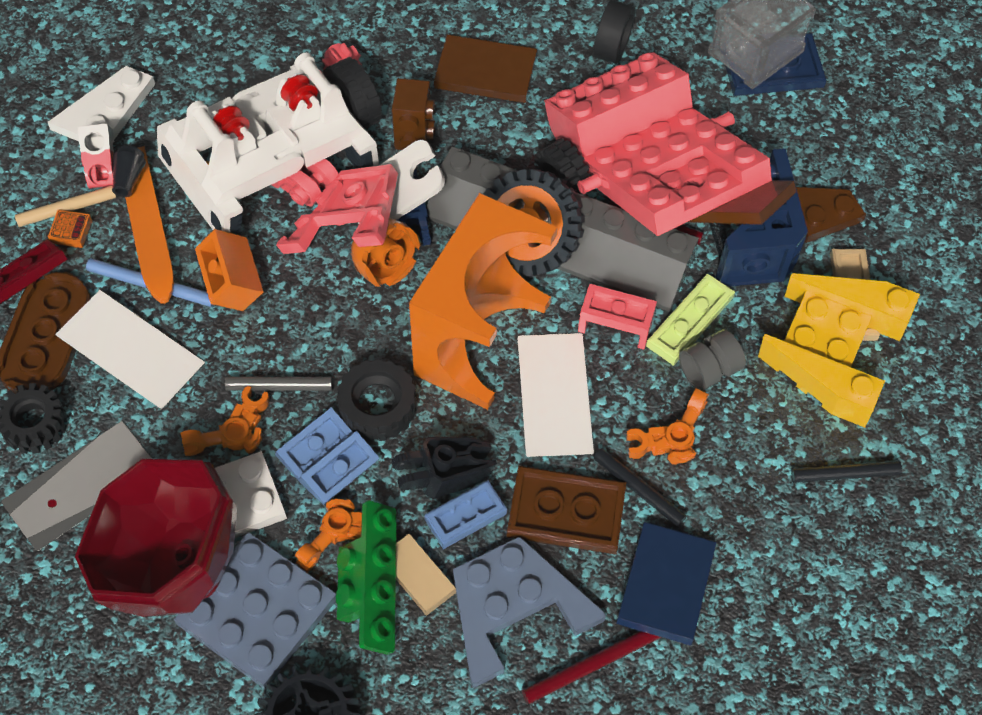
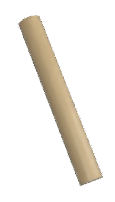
M111 185L15 214V219L18 227L55 217L57 210L71 212L114 199L116 196L112 192Z

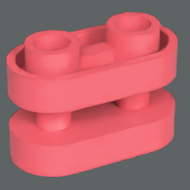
M323 159L307 168L303 165L297 173L272 184V186L285 190L297 204L301 206L305 204L312 207L316 203L317 197L322 193L319 186L325 189L338 176V172L328 160Z

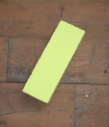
M707 273L647 340L646 347L674 366L679 360V353L692 346L734 298L735 291Z

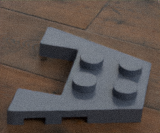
M520 537L453 569L470 683L473 688L504 673V666L488 636L554 603L557 604L574 636L604 622L606 618L604 612Z

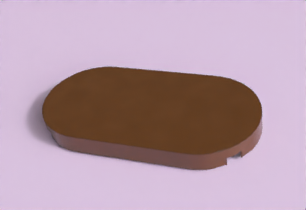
M62 272L44 275L45 279L38 282L34 281L24 290L0 348V379L9 391L12 390L14 394L19 392L17 386L22 384L26 390H29V383H36L39 389L41 385H45L51 391L57 388L66 378L76 349L55 334L91 299L87 288L76 276Z

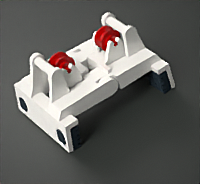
M310 53L299 55L294 65L290 66L291 70L240 91L232 99L231 97L225 98L209 107L203 101H195L187 108V117L179 121L172 119L157 126L158 157L212 230L217 229L241 236V213L243 208L237 200L297 173L303 165L307 168L345 149L346 157L356 169L379 166L376 142L348 110L341 90L337 85L331 84L317 68L315 59ZM212 147L208 165L199 152Z

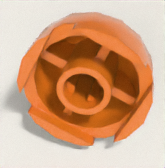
M389 218L383 245L358 247L353 240L351 256L355 269L370 283L377 287H381L380 285L385 283L388 286H392L404 279L414 267L416 260L412 257L415 248L419 250L420 242L417 234L409 226L401 221Z

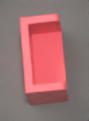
M589 284L580 312L578 332L585 334L588 322L640 335L638 348L645 350L657 301Z

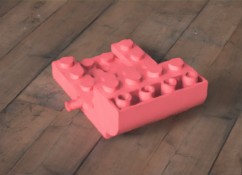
M654 52L642 54L638 59L630 63L615 66L611 71L603 75L588 78L582 84L571 89L559 91L555 96L544 100L549 125L555 139L563 138L564 141L568 140L571 142V147L575 146L578 149L577 154L579 156L582 154L584 157L583 163L587 164L590 169L587 173L591 174V176L577 182L579 191L584 195L597 188L656 236L772 181L770 158L724 129L735 124L733 114L728 111L719 117L708 118L695 110L692 106L689 74Z

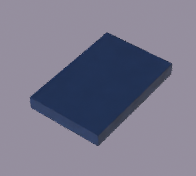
M812 33L722 41L721 51L733 96L825 87L827 80Z
M644 522L616 624L691 646L717 542Z

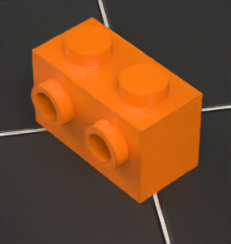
M214 229L195 248L210 304L244 311L264 292L247 237Z

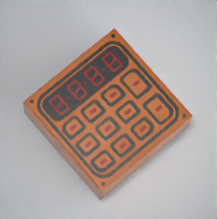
M57 210L48 239L57 245L83 248L92 224L90 214Z

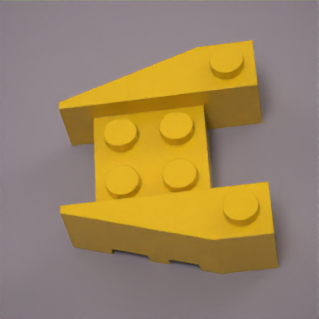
M792 273L785 297L799 302L800 306L785 340L783 341L764 334L758 357L777 372L780 370L797 383L796 387L805 394L810 393L822 403L821 407L830 414L865 428L885 380L851 368L867 329H875L882 335L900 341L920 294L887 281Z

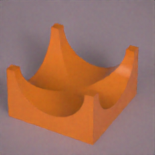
M479 193L409 302L414 376L480 407L489 409L494 401L495 392L484 386L473 372L466 352L467 341L471 340L488 347L491 346L497 336V328L487 323L484 319L494 313L507 309L521 308L545 314L551 304V296L538 290L523 279L512 267L505 252L526 243H542L551 246L557 236V226Z

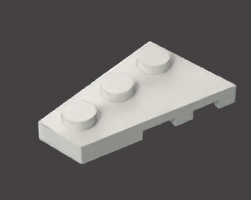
M125 66L48 121L50 130L79 141L77 127L108 124L113 129L115 139L155 86L154 78L149 74Z

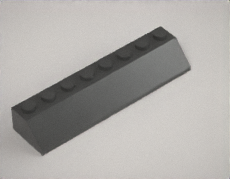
M452 146L440 166L445 178L444 187L438 194L431 197L427 204L428 220L456 230L479 193L483 194L487 188L492 187L496 179L506 176L505 174L517 170ZM579 193L574 195L577 201H581L583 207L580 208V213L584 215L585 223H581V230H584L583 237L578 240V244H580L578 249L572 252L571 258L557 269L608 289L657 301L656 307L670 312L694 260L699 238L676 229L656 236L625 210ZM519 201L513 208L518 210L523 208L525 205L524 201ZM541 203V209H543L548 216V221L545 222L551 224L550 214L547 208Z

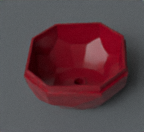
M141 459L101 489L75 554V559L94 601L109 609L141 617L193 613L204 599L210 597L215 592L233 554L237 506L213 464L210 462H204L203 460Z

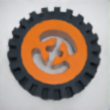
M538 169L514 171L505 174L506 176L496 179L493 182L494 185L485 190L484 195L511 207H514L519 201L523 200L525 205L519 209L520 211L543 221H548L546 212L540 207L542 203L550 214L551 224L558 227L557 236L551 246L526 243L505 252L508 261L519 275L534 276L555 270L561 264L567 262L571 258L572 252L576 251L580 245L578 240L583 237L584 230H581V223H585L584 215L580 213V208L583 207L581 201L576 200L574 195L577 193L574 189L569 188L564 179L555 177L554 173Z

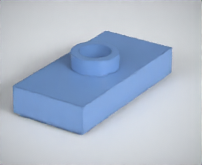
M487 480L426 513L424 519L441 547L445 549L505 516L507 508Z

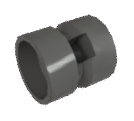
M725 329L704 339L703 343L697 342L679 353V363L685 377L695 389L697 388L701 391L720 382L723 375L729 377L744 369L746 365L741 345L734 335Z

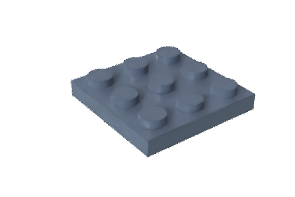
M248 532L233 549V554L215 592L210 597L204 599L193 613L178 614L174 621L176 625L265 689L267 684L273 681L336 602V593Z

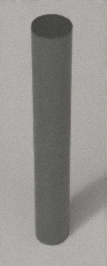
M332 377L225 378L226 391H243L246 386H250L252 391H332L333 385Z

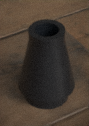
M121 146L113 154L112 192L120 197H130L132 195L133 188L146 164L144 153L140 149L133 146Z

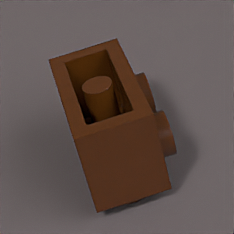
M397 78L392 105L395 150H403L418 140L427 142L428 140H434L435 121L433 118L435 100H430V81Z

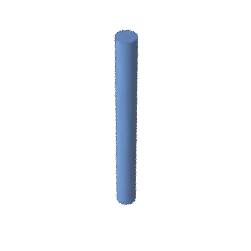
M92 258L87 261L86 270L146 288L141 272ZM174 282L171 296L214 307L213 304H210L206 291Z

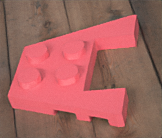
M392 164L340 171L338 176L315 200L318 206L311 214L301 215L294 223L297 227L296 231L288 239L286 236H282L276 246L283 254L306 252L321 226H341L356 222L360 223L352 239L358 247L383 245L398 177L397 171Z

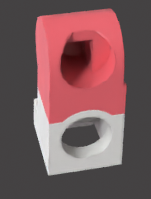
M108 124L77 127L82 165L84 166L88 188L113 186V129Z

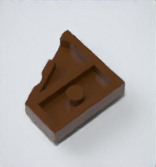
M796 187L808 230L805 238L806 243L862 223L865 219L866 213L850 190Z

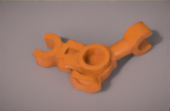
M246 386L242 391V405L236 404L230 418L223 425H219V430L201 433L198 430L181 432L185 456L197 455L205 447L222 444L223 448L231 450L245 449L248 454L253 453L262 441V430L260 427L255 428V426H257L262 417L258 413L266 410L269 405L268 392L264 391L258 401L250 400L252 389L250 386Z
M696 388L681 420L677 419L676 422L669 426L648 428V433L637 428L628 430L626 432V440H637L641 443L639 447L629 448V458L639 459L647 452L652 451L653 456L670 453L667 459L674 465L694 459L696 452L692 449L695 439V427L693 426L698 416L705 409L709 394Z
M333 499L326 503V510L328 512L323 517L322 525L319 527L320 534L311 543L304 544L295 554V557L298 558L296 565L306 573L315 566L321 553L331 542L336 545L337 542L346 539L356 540L361 537L362 512H353L355 506L351 500Z

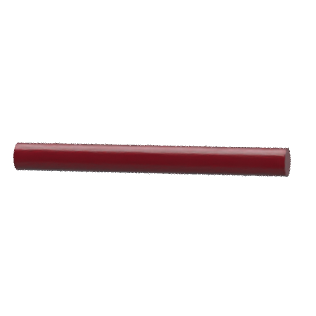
M639 631L523 689V697L529 705L662 637Z

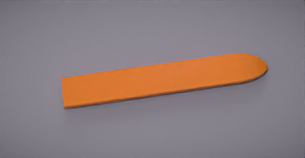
M142 146L138 147V149L144 153L146 164L133 188L132 195L125 197L141 274L146 288L153 298L161 304H166L173 293L174 274L145 147Z

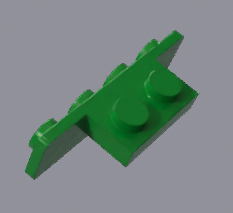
M368 500L362 504L361 537L339 547L337 557L338 590L336 592L337 620L350 623L359 619V647L388 655L395 651L396 509Z

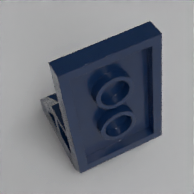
M786 148L772 150L770 156L772 181H794ZM797 192L762 225L741 224L726 239L716 274L718 281L727 287L784 282L795 269L808 233Z

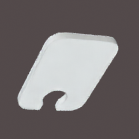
M415 141L380 164H392L398 173L389 218L399 219L438 194L444 187L445 178L438 165L429 170L423 178H413L414 169L419 163L429 161L435 157V153L427 141Z

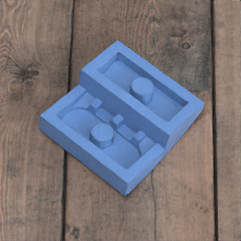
M332 407L275 453L292 475L323 505L380 459L357 431L354 433Z

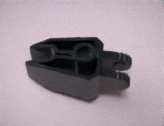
M428 437L419 451L400 453L391 459L393 469L395 470L415 468L417 472L399 477L400 479L397 482L401 490L423 489L424 494L432 499L473 487L487 478L497 465L496 460H483L490 452L491 444L473 437Z

